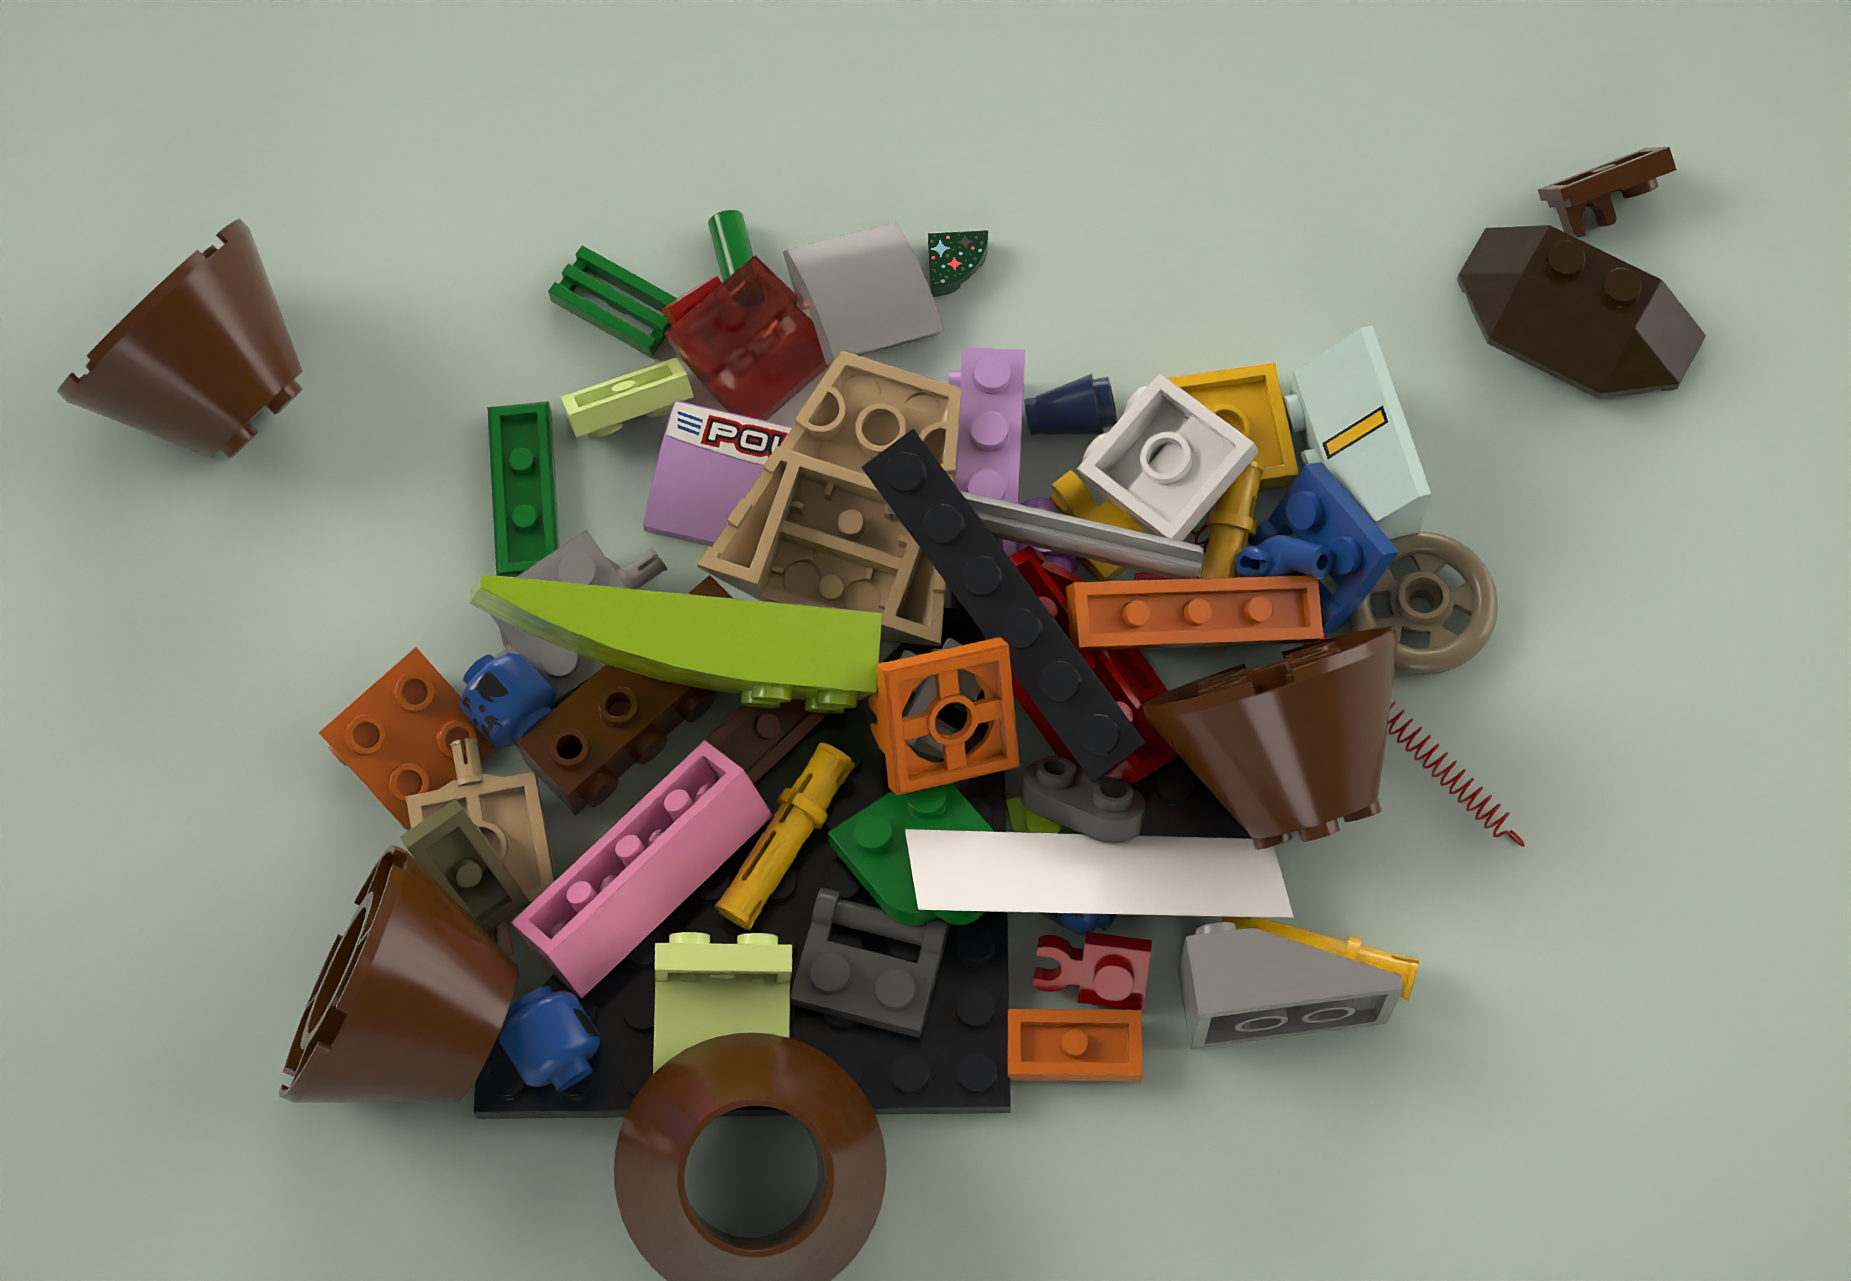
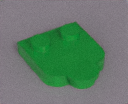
M953 783L896 795L891 791L828 832L832 849L885 913L894 921L903 925L916 926L939 917L950 924L965 925L974 922L985 912L918 910L905 829L994 832Z

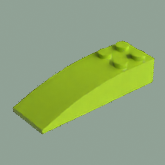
M485 574L480 575L470 591L469 604L534 637L594 661L657 680L723 693L741 694V705L779 708L780 702H791V699L806 700V711L841 714L844 713V708H856L857 701L877 693L876 664H879L882 613Z

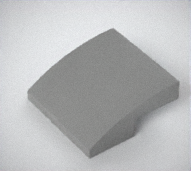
M897 222L802 245L783 252L800 311L810 310L826 365L832 364L841 350L862 356L936 336L945 331L921 266Z

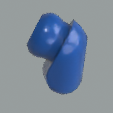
M1277 535L1266 539L1257 546L1243 548L1236 557L1235 569L1239 577L1290 576L1299 572L1312 577L1323 578L1331 571L1334 558L1331 549L1291 536Z

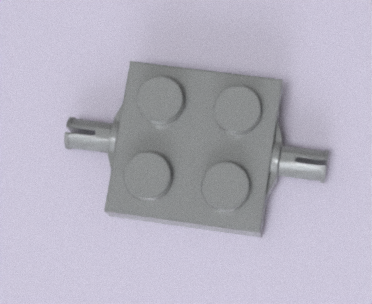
M585 530L516 578L638 589L668 569L653 547L647 553L621 569L618 564L605 557L591 535ZM491 615L500 628L502 642L506 648L494 656V658L496 659L508 653L523 655L552 685L556 693L555 708L606 665L534 637Z

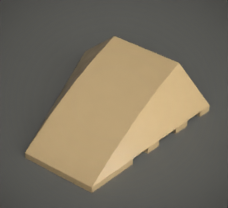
M841 350L796 416L794 426L781 445L776 446L763 465V472L744 499L741 498L728 517V524L714 545L708 547L697 563V567L763 602L882 613L881 641L941 647L946 582L899 518L887 511V502L861 467L910 430L914 429L954 482L962 389Z

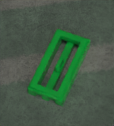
M582 245L575 254L577 260L573 266L568 263L562 271L563 279L559 284L554 282L548 290L550 301L645 355L652 357L672 330L665 315L661 316L586 273L589 271L662 312V308L678 298ZM578 286L603 300L619 312L628 314L651 327L653 331L648 335L575 294L573 291Z

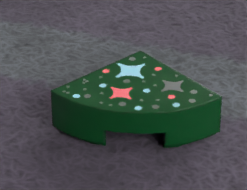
M988 230L928 233L930 287L933 297L955 292L960 288V284L968 280L983 265L988 251Z

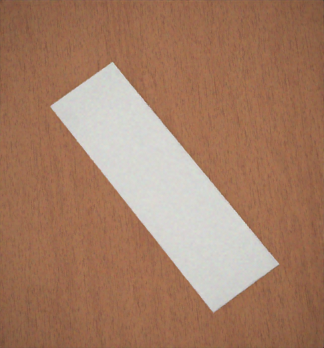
M905 829L918 910L1294 918L1275 847L1257 850L1252 839L1136 836L1123 842H1106L1085 834Z

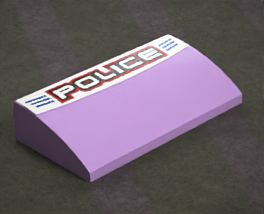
M674 400L651 484L643 523L644 531L712 547L728 524V517L741 498L744 499L763 472V465L776 446L781 445L792 427Z

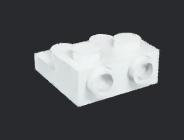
M1159 373L1149 386L1139 388L1130 397L1125 406L1124 415L1108 433L1099 435L1091 442L1085 451L1083 462L1077 469L1092 489L1134 521L1140 520L1160 537L1183 541L1259 451L1253 441Z

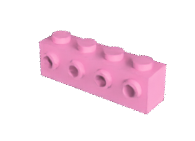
M704 740L511 923L542 964L582 999L773 815L745 770Z

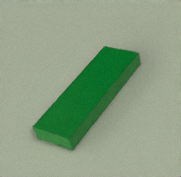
M549 401L487 407L496 576L517 577L560 548L552 410Z

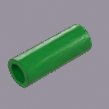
M726 210L716 213L708 220V226L724 287L739 312L754 310L765 302V296L743 214L737 210Z

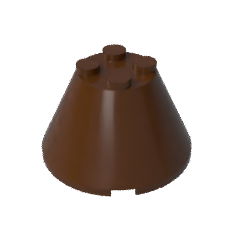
M237 219L216 234L224 243L222 247L217 249L214 245H211L203 253L196 250L140 301L88 353L87 357L90 361L85 367L90 372L80 378L72 372L61 384L57 393L70 404L213 458L220 451L228 458L235 456L259 432L251 424L253 420L266 408L274 415L278 414L303 390L295 381L303 370L250 228L241 219Z
M1384 626L1352 632L1282 651L1284 660L1266 664L1247 671L1244 663L1159 694L1143 703L1142 708L1145 719L1249 833L1255 849H1265L1287 842L1293 838L1291 832L1295 831L1299 832L1302 842L1323 838L1340 831L1337 821L1340 817H1343L1344 822H1352L1373 816L1382 811L1378 796L1399 640L1392 626Z

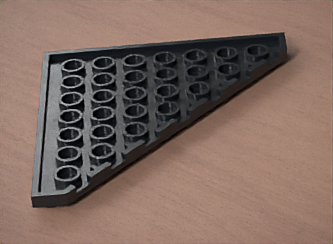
M944 608L941 647L902 643L883 662L899 660L905 650L921 655L930 653L934 648L942 649L949 638H952L961 645L985 641L986 638L965 608ZM983 690L980 691L975 701L985 698ZM872 695L857 701L856 708H844V713L828 714L754 784L773 816L590 992L581 999L554 974L540 986H550L553 992L567 991L573 993L590 1018L600 1036L599 1048L588 1060L592 1072L575 1085L562 1091H557L553 1083L541 1087L527 1085L521 1079L500 1044L499 1032L494 1046L475 1081L474 1115L477 1119L625 1117L634 1098L653 1075L655 943H669L670 934L681 932L704 933L710 935V944H737V936L748 933H765L778 936V945H792L791 995L811 926L815 902L821 887L840 891L841 899L882 909L832 849L828 837L829 831L892 791L888 785L885 754L878 748L879 746L871 730V723L877 722L876 715L868 705V699ZM947 704L938 712L936 717L960 731L967 721L968 712L967 710L962 712L954 706ZM986 722L979 723L973 735L964 742L966 754L983 739L989 727ZM819 743L829 744L852 759L851 762L855 763V767L832 798L831 803L826 809L828 818L821 829H813L778 886L762 907V911L754 921L750 930L744 929L722 916L714 906L720 900L727 887L730 886L747 856L774 818L775 813L780 807L777 800L783 790L793 787L809 764V760L815 753ZM1005 770L953 782L955 787L994 832H1006ZM985 911L977 920L969 924H950L920 1038L792 1006L791 1003L789 1038L821 1051L841 1066L861 1088L870 1102L875 1115L1011 1113L1010 1077H1008L1009 974L1007 912ZM834 925L830 939L831 942L914 963L918 962L922 947L839 925ZM747 1106L731 1110L721 1116L792 1115L772 1107Z

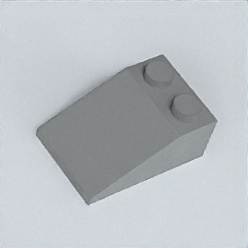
M1230 922L1207 924L1195 930L1196 935L1186 936L1178 972L1191 1049L1387 1024L1403 990L1401 975L1260 929L1246 928L1236 930L1235 924Z

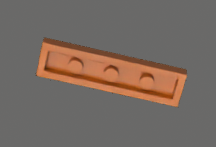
M1309 575L1074 582L1066 587L1070 640L1078 651L1314 643L1324 639L1318 578Z

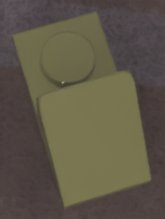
M456 798L400 836L414 859L485 933L530 903L484 834L473 823Z

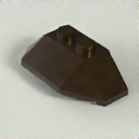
M1551 225L1485 228L1457 277V282L1462 292L1466 294L1471 311L1487 344L1597 399L1635 395L1661 389V391L1678 389L1706 337L1705 333L1662 279Z

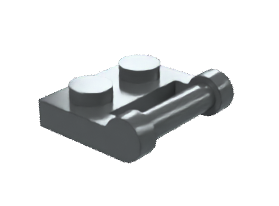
M821 887L815 902L811 926L789 998L791 1005L920 1038L946 945L950 923L936 917L922 925H903L891 919L883 909L841 899L840 891ZM834 925L922 946L918 962L914 963L831 942L830 939Z

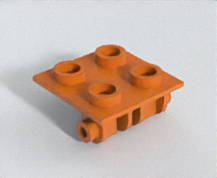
M417 647L412 649L318 732L330 745L328 748L344 766L348 765L404 829L410 825L406 796L439 790L451 781L457 780L453 752L450 747L452 742L461 740L464 745L467 764L468 757L464 739H478L480 761L496 748L464 715L460 708L461 697Z

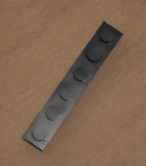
M914 429L910 430L861 467L988 640L1000 637L1009 644L1011 672L1094 784L1148 745Z

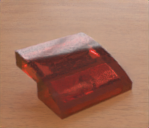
M756 255L665 332V338L729 413L764 421L773 416L831 365H826L813 321L803 311H800V308L797 306L798 296Z

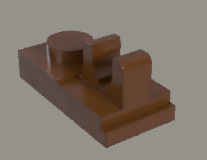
M1670 147L1643 148L1540 188L1538 193L1541 201H1547L1549 207H1556L1564 232L1573 237H1582L1586 235L1585 227L1582 224V215L1586 210L1585 207L1590 208L1594 212L1598 226L1613 225L1617 220L1610 193L1621 191L1624 199L1645 194L1659 187L1657 177L1677 169Z

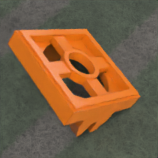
M998 637L876 664L879 693H874L868 699V705L876 715L877 722L871 723V730L880 750L885 754L888 785L896 795L1020 767L1009 644L1002 638ZM957 669H963L975 674L976 682L984 691L985 698L971 702L965 695L960 694ZM935 675L937 697L929 704L926 712L902 718L903 709L912 691L925 678ZM952 702L964 704L968 712L964 727L952 735L939 734L935 726L938 712L945 705ZM986 722L989 727L983 739L966 754L964 742L973 735L979 723ZM931 735L938 743L942 744L944 761L931 762L917 756L905 740Z

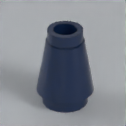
M1091 373L1036 395V397L1024 399L1031 436L1038 434H1103L1104 428L1114 426L1118 422L1109 376L1094 379Z

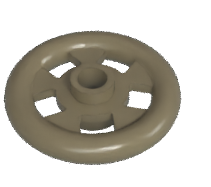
M1419 531V533L1390 539L1399 551L1392 563L1411 557L1419 572L1407 574L1397 581L1388 567L1359 608L1350 616L1349 623L1352 631L1357 632L1371 628L1392 626L1399 640L1395 669L1403 672L1436 674L1465 664L1485 646L1496 624L1498 598L1489 570L1472 550L1445 535ZM1446 564L1455 569L1465 580V583L1456 591H1451L1445 581L1435 575ZM1389 595V609L1392 617L1375 619L1371 609V596ZM1414 598H1423L1430 603L1432 609L1426 613L1417 612L1412 609L1409 601ZM1454 608L1471 616L1467 627L1460 636L1443 627L1448 622ZM1405 629L1415 634H1428L1430 636L1428 648H1412L1401 644L1402 630Z

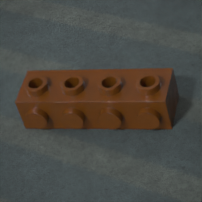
M710 575L688 593L691 595L734 599ZM606 664L516 742L527 766L532 771H535L536 775L576 816L587 805L596 807L609 798L619 784L618 778L636 762L639 765H643L658 755L667 743L666 736L684 720L687 723H691L700 718L715 700L714 694L717 691L661 681Z

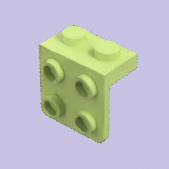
M681 932L670 934L669 943H655L653 1074L668 1060L683 1050L718 1036L755 1032L789 1038L792 945H778V936L765 933L738 935L737 944H710V935Z

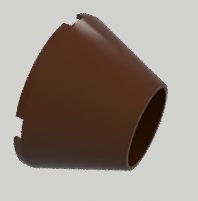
M391 845L381 855L358 893L354 904L359 905V908L344 935H337L309 997L283 1069V1073L294 1077L290 1087L282 1084L279 1089V1096L294 1103L459 1102L465 1097L476 1081L501 1030L516 987L518 966L406 850Z
M755 1032L735 1033L711 1038L683 1050L661 1066L643 1085L631 1103L619 1131L614 1159V1187L622 1221L631 1240L650 1266L667 1281H831L857 1256L875 1226L885 1192L886 1152L881 1129L870 1102L853 1078L834 1060L821 1051L788 1037ZM767 1106L785 1111L794 1116L810 1135L818 1161L815 1190L804 1211L784 1229L767 1236L755 1238L732 1236L709 1225L691 1205L686 1194L684 1179L687 1158L699 1134L707 1125L722 1114L741 1107Z

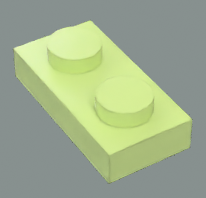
M676 357L561 396V400L576 437L585 434L589 437H602L619 430L623 426V421L644 414L647 417H660L670 414L674 400L682 402L693 398L694 395L688 376Z

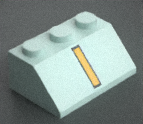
M1373 325L1362 327L1294 370L1289 395L1284 396L1283 401L1289 429L1292 433L1300 431L1306 449L1301 452L1302 469L1306 464L1322 462L1390 540L1419 533L1431 497V491Z

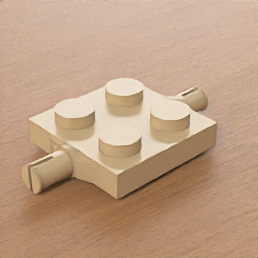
M464 739L468 764L466 763L464 745L461 740H456L450 744L453 752L457 780L451 781L439 790L406 796L411 829L456 798L473 823L479 827L529 899L530 903L517 911L519 912L527 908L555 881L538 777L535 771L506 777L483 774L478 750V739ZM507 918L486 934L497 944L496 934L498 933L500 948L510 957L515 952L512 947Z

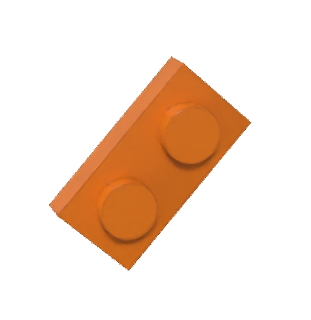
M1008 1009V1077H1010V1081H1142V1010Z

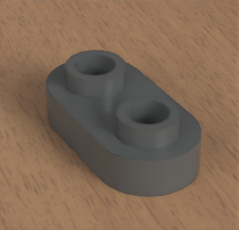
M1060 756L1042 758L1040 761L1027 766L1023 772L1021 801L1029 811L1106 842L1127 841L1135 838L1142 831L1145 800L1137 790L1124 781L1104 776L1094 784L1082 767Z

